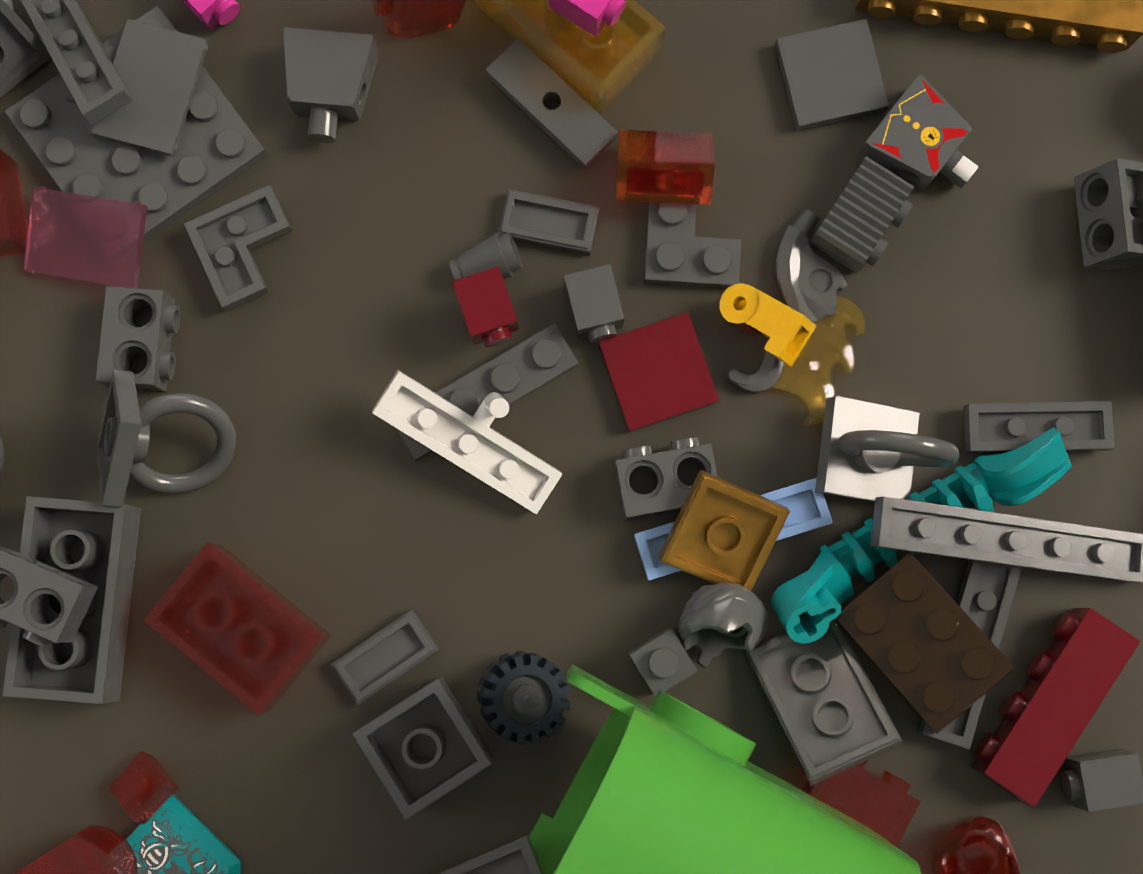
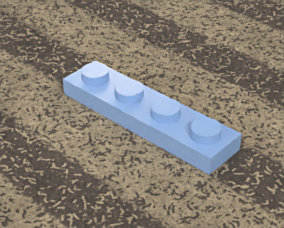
M817 478L760 495L786 506L790 510L776 541L833 523L824 494L815 492ZM675 522L633 535L648 581L681 571L661 562L658 557Z

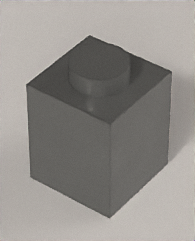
M611 264L564 275V288L577 339L588 337L589 342H599L616 336V329L623 328L625 318Z
M672 628L665 629L627 653L655 697L659 690L666 692L698 671Z
M1116 749L1066 757L1064 761L1066 771L1061 772V784L1065 797L1068 801H1072L1073 807L1086 812H1094L1143 804V777L1138 753Z

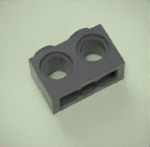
M1117 158L1075 176L1076 205L1084 267L1120 271L1143 263V162Z
M106 286L96 373L97 382L109 387L113 369L130 371V362L133 357L139 353H146L148 357L146 368L141 373L134 375L136 390L166 392L167 380L173 379L176 368L175 353L170 351L172 333L178 332L181 319L180 307L175 305L176 300L164 290ZM151 306L153 315L150 322L145 326L136 327L135 316L137 312L144 307Z
M687 438L671 442V450L652 454L651 446L624 450V459L615 460L614 464L624 521L680 511L692 486H687L679 480L677 475L678 465L685 461H692L697 463L702 471L718 477L712 444L699 445L698 438ZM644 469L651 472L656 479L655 490L646 495L636 493L629 483V477L634 471Z
M0 546V583L6 576H9L14 583V593L10 600L4 602L0 597V627L6 628L9 622L25 629L22 636L24 639L47 648H52L54 642H73L98 586L13 549ZM54 595L60 602L61 612L59 617L51 623L44 614V606L46 601Z

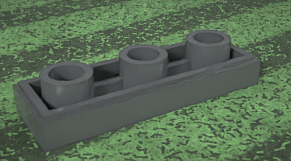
M519 38L485 69L486 76L585 170L618 138V131ZM549 101H555L560 105L555 110H549L544 107Z

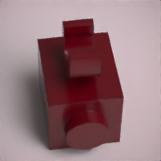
M499 266L452 281L474 345L483 342L485 347H493L512 339L511 332L519 330L518 320Z

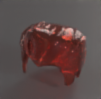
M977 816L970 822L957 824L953 829H950L937 847L932 862V874H1020L1016 852L1011 847V841L1008 835L1005 834L1004 827L996 820L984 816Z

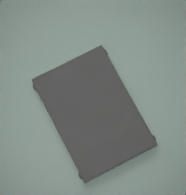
M127 19L123 26V33L113 66L133 101L93 124L91 133L97 137L174 157L178 149V142L204 57L208 51L209 42L207 39Z

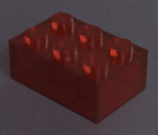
M210 542L206 543L143 620L257 715L270 712L331 636L330 633L220 544Z

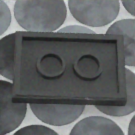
M836 618L830 621L827 632L812 643L802 644L795 642L786 632L757 645L756 648L749 652L745 651L753 672L810 786L901 745L902 740Z

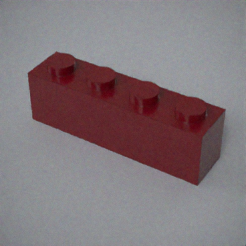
M1074 608L1072 612L1068 610L1059 618L1052 631V634L1056 636L1046 652H1039L1031 661L1026 672L1030 678L1020 693L1015 691L1009 696L1000 711V715L1004 718L994 733L988 732L980 740L974 751V756L977 760L971 767L973 770L1018 801L1035 807L1141 642L1092 608Z

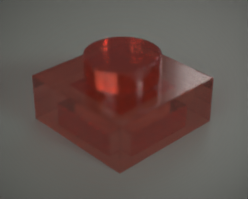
M143 751L137 755L108 787L130 818L141 824H145L178 788L154 756Z

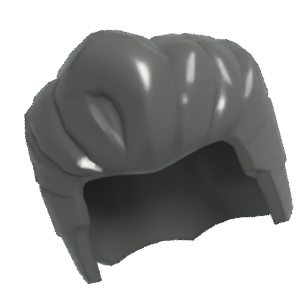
M732 582L705 585L692 593L691 598L684 606V610H682L679 622L680 642L685 650L694 647L698 651L697 663L706 668L711 659L718 658L725 649L749 652L756 648L769 627V614L763 602L742 585Z

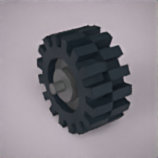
M515 651V655L510 656L506 653L500 656L501 661L497 664L492 662L486 668L489 670L486 678L481 676L479 685L482 688L481 693L477 692V701L481 704L479 711L482 717L499 736L507 741L510 739L515 744L524 745V741H529L532 744L540 743V737L544 735L550 738L555 734L553 728L558 723L562 726L566 720L562 716L564 709L570 711L571 702L567 700L566 694L571 692L569 685L563 680L565 675L554 666V663L533 652L530 654L524 651Z

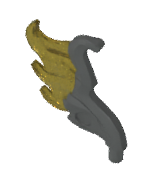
M808 209L803 210L793 226L788 225L783 235L775 259V277L784 304L805 315L816 325V328L792 367L778 360L765 350L762 364L754 374L745 375L735 369L727 374L728 381L748 392L760 393L773 388L799 396L807 404L810 412L807 419L802 422L803 426L816 425L824 420L826 398L834 396L831 384V367L833 364L841 362L846 374L852 372L853 353L846 339V325H853L858 335L865 334V319L857 305L846 298L836 296V290L842 291L847 286L844 277L835 266L816 255L808 245L810 240L808 235L820 220L814 212Z

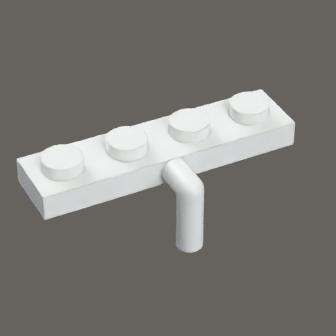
M398 370L372 410L374 415L535 514L539 512L562 476L559 470L490 428L495 418H502L509 412L508 402L499 393H489L474 416H471Z

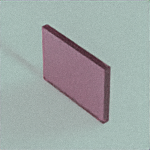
M45 186L33 187L24 270L32 274L42 273L116 287L138 288L147 205H143L138 201L130 203L50 190Z

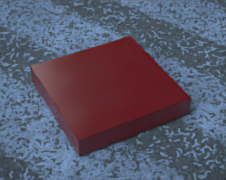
M689 312L599 341L598 345L628 432L716 404L720 401Z

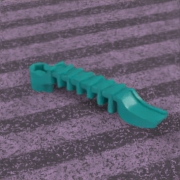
M1053 427L1015 450L997 455L979 456L966 467L960 465L954 468L955 473L943 480L938 478L932 481L930 488L919 494L917 492L910 494L909 500L968 509L973 507L975 510L994 512L992 499L1005 506L1023 504L1048 489L1072 465L1061 434ZM872 518L864 521L865 526L852 534L849 531L842 534V539L829 547L826 544L819 548L821 553L807 572L782 584L774 592L771 599L772 610L789 637L795 642L802 644L812 643L827 632L830 621L837 618L841 613V604L847 598L854 595L850 579L861 573L869 583L875 580L873 568L875 564L884 560L890 569L897 564L896 552L899 550L871 547Z

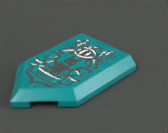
M171 793L105 861L102 868L108 874H242V860Z

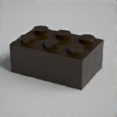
M911 552L845 607L836 618L936 734L944 730L1015 668Z

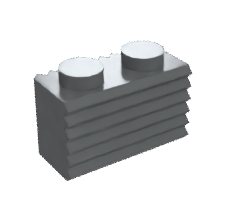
M866 156L809 243L821 252L826 253L827 256L832 257L836 262H840L844 267L849 268L852 272L857 273L865 262L874 266L889 243L881 237L890 224L898 228L914 204L908 201L907 198L914 186Z

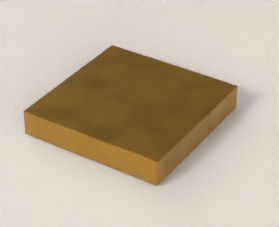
M700 470L658 557L665 564L711 583L732 582L742 585L751 591L784 526L790 510L786 506Z

